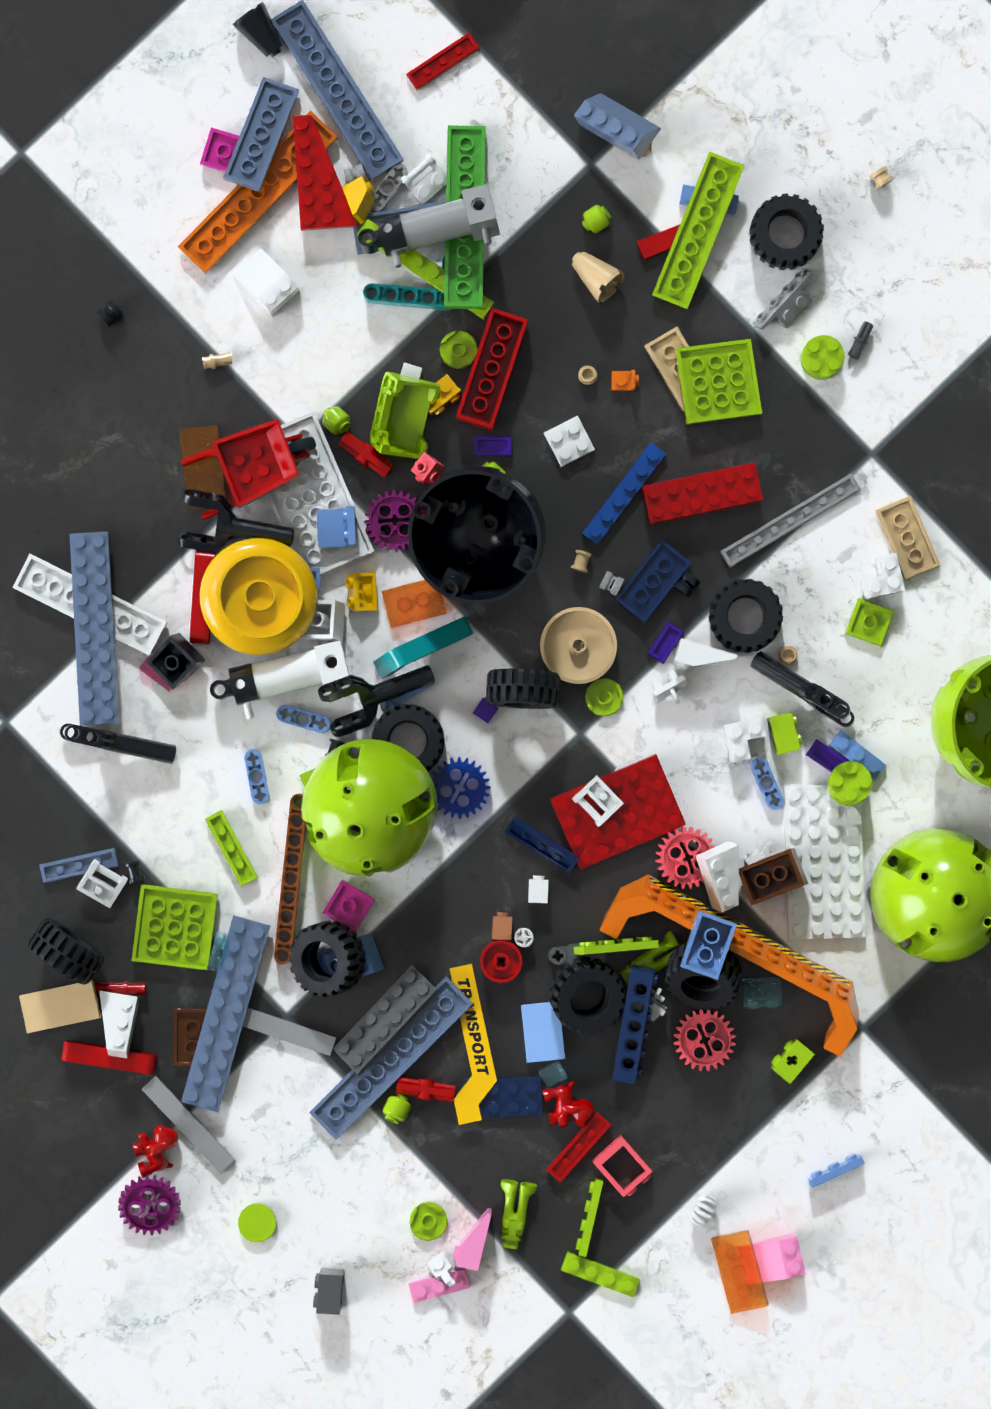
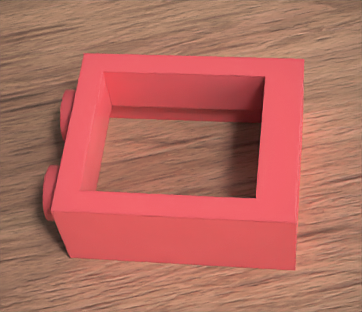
M622 1135L617 1137L592 1160L595 1166L623 1197L626 1195L631 1196L637 1190L636 1186L640 1182L643 1184L651 1178L650 1173L653 1172ZM622 1146L627 1149L644 1169L624 1189L602 1165Z

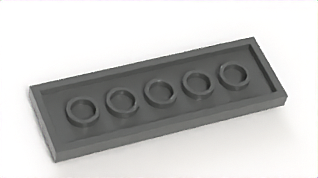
M411 965L340 1040L333 1050L360 1076L431 1001L439 990L415 966Z

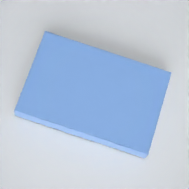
M550 1002L521 1005L527 1063L565 1059L562 1023L554 1013Z

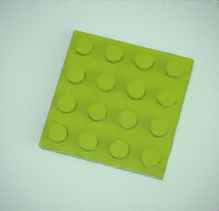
M751 339L675 349L686 425L762 415Z
M141 884L131 961L209 970L218 893Z

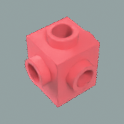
M424 452L415 462L411 471L416 475L415 479L424 485L426 482L431 485L440 478L441 473L446 467L434 457Z

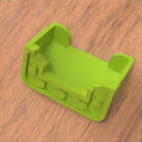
M386 372L383 377L370 433L371 445L380 454L419 459L424 452L426 453L428 444L422 437L430 402H435L440 397V385L393 372Z

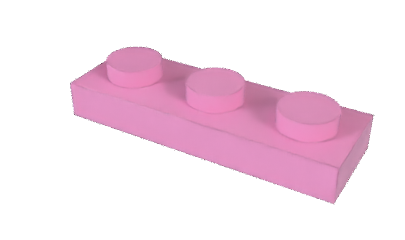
M465 1268L450 1272L456 1282L450 1288L442 1278L437 1280L435 1276L409 1283L413 1302L416 1303L470 1288Z

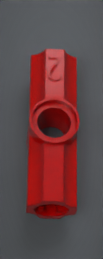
M348 431L338 444L346 452L353 455L355 460L363 466L371 468L384 479L394 467V464L378 454L379 452L366 442L363 443Z
M399 1077L396 1093L416 1096V1098L423 1100L436 1099L453 1102L456 1085L438 1083L435 1080L424 1078Z

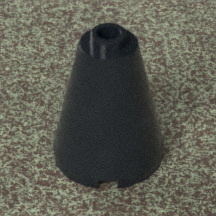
M264 2L258 4L255 9L249 10L232 24L266 57L271 55L273 58L281 52V41Z

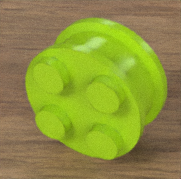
M819 335L810 339L803 348L800 357L801 366L805 373L814 379H829L842 367L845 354L838 340L828 335Z
M854 761L843 762L836 766L828 779L830 796L835 802L843 806L860 804L866 799L872 788L870 772L865 766Z

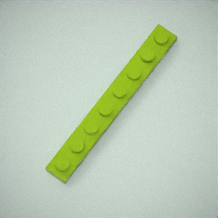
M367 219L357 233V236L364 229L378 230V225ZM381 247L378 249L380 252L385 254L384 248ZM414 249L400 254L403 267L444 293L445 269ZM483 295V308L468 310L484 320L493 307L494 302Z

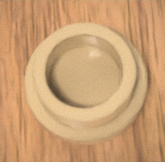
M584 366L579 370L578 378L581 383L591 385L597 379V371L592 366Z
M784 646L779 651V660L785 665L795 663L798 658L797 650L792 646Z

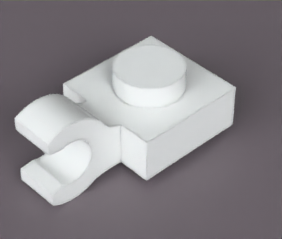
M773 842L765 844L763 851L759 853L757 849L747 853V858L744 859L746 866L777 854V851L773 853L768 851V847L773 845Z
M443 1252L427 1263L437 1280L442 1278L449 1288L456 1284L450 1274L454 1268Z

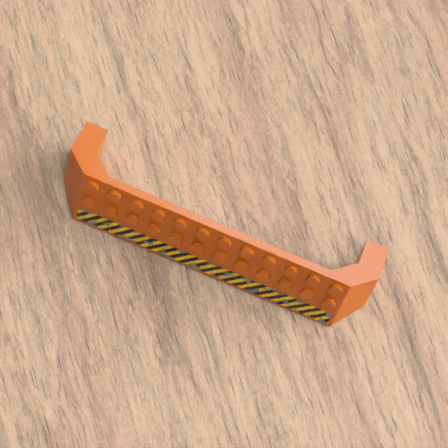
M649 874L619 889L604 917L600 931L617 939L629 917L656 911L690 930L698 911L736 923L737 926L728 950L827 1001L834 1020L826 1031L823 1048L839 1057L842 1056L857 1031L859 1009L854 985L851 980Z

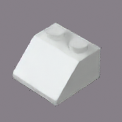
M317 600L313 621L300 639L343 642L345 604L336 600Z

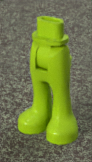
M671 930L665 934V938L659 944V948H652L641 954L630 965H626V969L620 972L627 985L633 964L655 968V973L668 965L669 956L672 952L657 961H654V959L679 945Z
M503 1179L501 1180V1188L506 1196L502 1218L503 1247L518 1249L519 1241L522 1240L521 1236L525 1228L528 1201L530 1196L536 1192L537 1185L530 1182L520 1183L518 1209L514 1213L518 1182Z

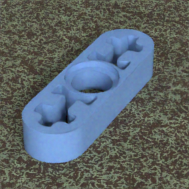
M282 705L276 711V716L281 722L319 733H325L330 729L331 722L326 716L288 705ZM285 708L291 714H294V710L298 711L295 715V722H291L293 719L291 717L282 719L283 716L280 714V711H284ZM303 713L309 716V722L305 725L300 724L298 721L299 715ZM312 716H316L315 720L319 722L325 719L327 727H323L322 730L316 724H313V728L309 727L312 723Z
M249 750L246 752L244 760L251 796L256 804L262 805L267 803L270 797L263 758L259 751ZM251 753L259 757L256 760V766L261 765V769L255 768L250 771L249 767H253V762L248 761ZM256 771L262 774V780L259 783L253 782L251 778L252 774ZM264 783L265 787H261V792L265 793L266 797L260 802V799L255 797L258 794V788L253 789V785L259 786Z
M762 757L753 759L750 767L767 807L772 810L780 809L783 806L784 799L767 760ZM758 760L765 765L762 767L763 772L768 771L769 775H764L760 779L757 776L761 774L760 770L754 768ZM769 778L772 780V787L770 789L762 787L763 779ZM776 789L777 792L773 793L775 798L780 799L777 802L778 806L770 805L771 795L766 796L765 792H771Z

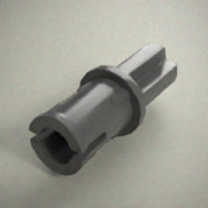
M867 321L863 322L857 337L854 336L855 340L847 355L859 360L865 344H868L867 339L872 331L873 324Z

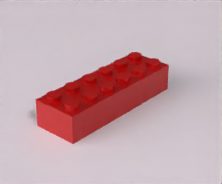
M495 308L491 309L456 414V420L493 431L528 325V319Z
M755 462L645 485L641 488L649 526L763 501Z

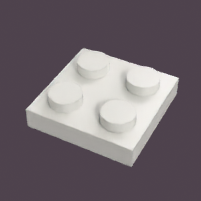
M578 416L544 432V436L560 467L595 451Z

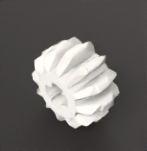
M701 1194L689 1215V1219L694 1224L705 1227L716 1210L718 1201L711 1195Z

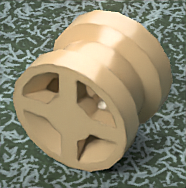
M886 166L869 176L876 183L875 187L877 190L893 181L892 176H889L887 173L888 169Z

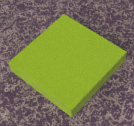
M858 598L845 634L882 647L894 610Z

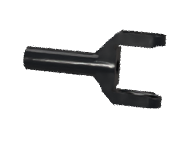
M187 489L183 493V500L189 505L218 510L219 512L215 536L193 532L181 533L178 535V545L181 547L214 553L233 537L244 539L266 538L276 540L289 547L293 544L294 528L237 518L233 513L230 503L222 494L195 489Z
M760 651L755 655L751 662L753 669L798 696L815 710L840 726L850 727L853 725L855 717L850 711L847 702L825 688L811 683L764 652ZM850 714V722L842 723L840 719H845Z
M429 665L376 685L369 684L361 677L349 675L321 686L318 689V695L321 701L333 702L354 693L358 694L363 709L339 717L330 725L333 736L342 737L369 727L377 715L380 703L435 683V678ZM350 685L349 687L342 689L343 686ZM326 692H332V693L329 694V695H326V696L323 695V694L326 693ZM361 719V721L353 723L354 720ZM338 726H343L341 729H335Z
M70 723L63 724L59 730L60 736L67 741L168 764L174 762L176 755V745L112 731L98 730ZM73 728L74 734L69 737L68 730ZM89 732H92L93 737L88 741L87 735Z

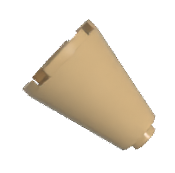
M578 252L572 258V267L599 303L609 299L617 291L615 288L617 283L622 284L625 276L622 271L586 252Z

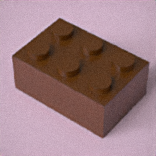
M790 848L739 869V876L751 906L809 884L795 848Z

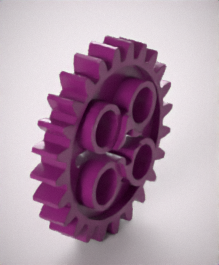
M395 490L392 491V495L385 491V497L378 494L379 501L377 502L372 499L374 506H367L371 512L364 514L369 518V520L364 521V524L370 526L365 531L372 532L368 537L369 539L375 537L376 539L373 543L377 544L380 542V549L386 545L388 552L391 550V547H394L395 552H398V547L405 551V545L409 546L408 534L402 535L400 528L404 525L409 526V522H397V525L394 526L392 522L378 523V521L393 520L394 516H397L398 520L410 519L417 498L415 497L410 500V493L404 497L402 490L399 492V495H396ZM403 506L410 509L409 514L406 516L399 514V509ZM383 507L390 509V514L387 517L380 515V510ZM382 527H390L391 533L388 536H383L381 534Z
M146 1175L145 1180L138 1176L137 1183L131 1180V1186L125 1185V1191H121V1197L118 1199V1211H121L119 1217L124 1218L123 1224L129 1223V1229L136 1227L135 1233L143 1230V1235H145L147 1231H150L151 1236H153L155 1230L161 1234V1228L167 1231L168 1224L173 1226L174 1220H178V1213L181 1211V1207H179L181 1206V1200L179 1199V1193H175L176 1187L169 1188L170 1181L164 1184L163 1177L158 1181L156 1180V1175L152 1179H149V1176ZM150 1191L152 1192V1194L147 1195L144 1192ZM165 1202L167 1205L161 1206L159 1203ZM132 1205H139L140 1207L134 1208ZM147 1216H153L155 1218L148 1219Z

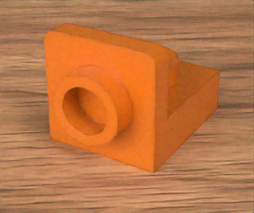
M635 370L612 371L611 391H634L635 386H639V375H635Z

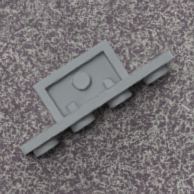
M805 268L798 271L794 279L785 285L782 292L772 299L769 306L756 317L753 325L763 330L776 318L784 328H788L813 301L802 287L814 273Z

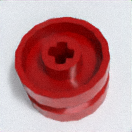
M494 940L487 944L482 951L480 957L481 969L484 975L491 981L498 983L509 982L521 970V952L511 941ZM499 957L505 959L504 964L498 963Z

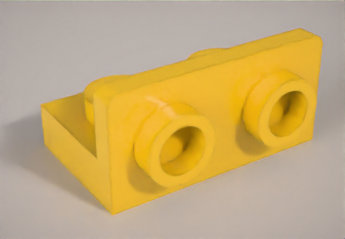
M448 374L436 382L440 385L441 394L435 402H430L428 413L431 416L441 414L446 409L445 405L449 402L453 404L460 398L461 389L456 386Z
M376 572L348 574L345 584L348 589L346 604L349 612L378 611Z

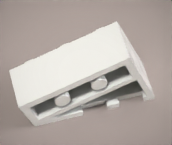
M99 991L108 1055L128 1058L139 1005L138 997Z

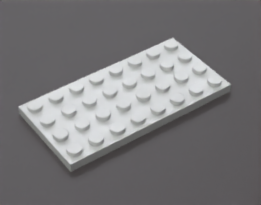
M313 411L282 424L281 428L285 438L302 434V439L313 437L316 442V447L309 451L310 457L295 463L299 476L289 484L267 494L279 525L294 528L295 530L291 548L306 561L310 568L320 567V575L373 553L374 549L315 412ZM346 506H354L357 547L319 548L317 510L344 509Z
M828 785L783 786L785 850L795 848L809 883L787 892L788 940L866 938L861 803L855 806L838 804L830 796Z

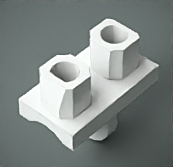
M673 670L667 674L670 682L666 685H663L660 679L651 683L657 703L664 699L667 703L672 700L676 704L680 703L678 697L684 694L682 689L687 687V683L683 675L680 676L676 670Z
M660 987L656 991L652 989L655 998L653 1005H649L650 1009L648 1011L652 1012V1021H655L660 1015L663 1016L667 1007L661 1004L665 998L660 995L662 991ZM641 1003L634 1004L635 1008L638 1010H640L643 1006Z

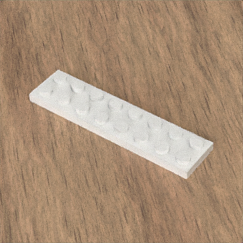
M29 554L13 588L74 618L72 574ZM112 595L115 639L151 656L167 622Z

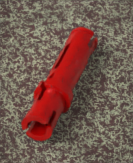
M129 981L120 983L94 982L96 994H100L99 991L124 995H146V983H129Z

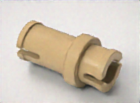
M230 352L214 356L209 354L208 357H202L204 369H216L218 366L232 365Z

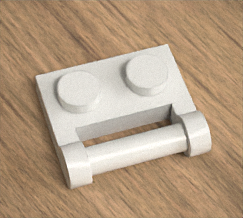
M427 154L424 157L425 160L407 176L404 175L400 179L421 205L425 204L446 185L447 175L430 154ZM430 165L432 170L413 186L411 182Z
M597 775L572 798L575 803L578 802L595 820L594 823L598 827L624 804ZM586 794L605 811L603 815H600L584 799Z
M94 859L77 886V890L111 908L128 878L124 875L116 874ZM95 870L117 882L116 887L94 876Z

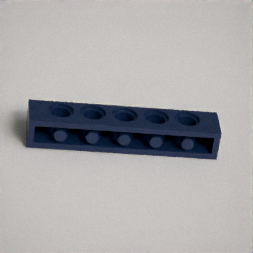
M632 965L612 1080L635 1084L636 1080L641 1078L642 1067H639L640 1060H644L646 1050L642 1049L643 1042H647L649 1031L645 1030L646 1023L650 1024L652 1012H648L649 1005L654 1003L655 994L652 993L653 986L656 987L658 975H655V968ZM643 984L647 987V990L644 992L640 991L637 985ZM641 1003L644 1009L638 1010L634 1004ZM637 1021L640 1023L641 1027L634 1028L632 1027L631 1022ZM635 1040L638 1045L632 1047L628 1044V1041ZM631 1058L635 1064L628 1065L625 1059Z

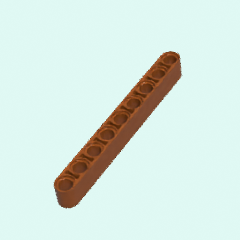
M303 794L293 795L289 807L274 959L281 965L289 962V956L292 953L289 950L290 946L294 944L293 939L295 937L306 823L302 819V825L296 827L293 825L292 820L295 816L302 818L301 808L296 807L294 801L297 797H303ZM293 835L300 837L301 841L298 846H293L290 842ZM291 854L298 856L299 861L296 865H291L288 861ZM289 873H293L296 876L297 880L294 884H289L286 881ZM290 892L294 895L293 903H287L284 900L286 893ZM284 912L292 914L291 922L283 921L282 915ZM282 931L290 933L289 941L281 940L280 934ZM285 950L288 953L286 961L279 959V951Z

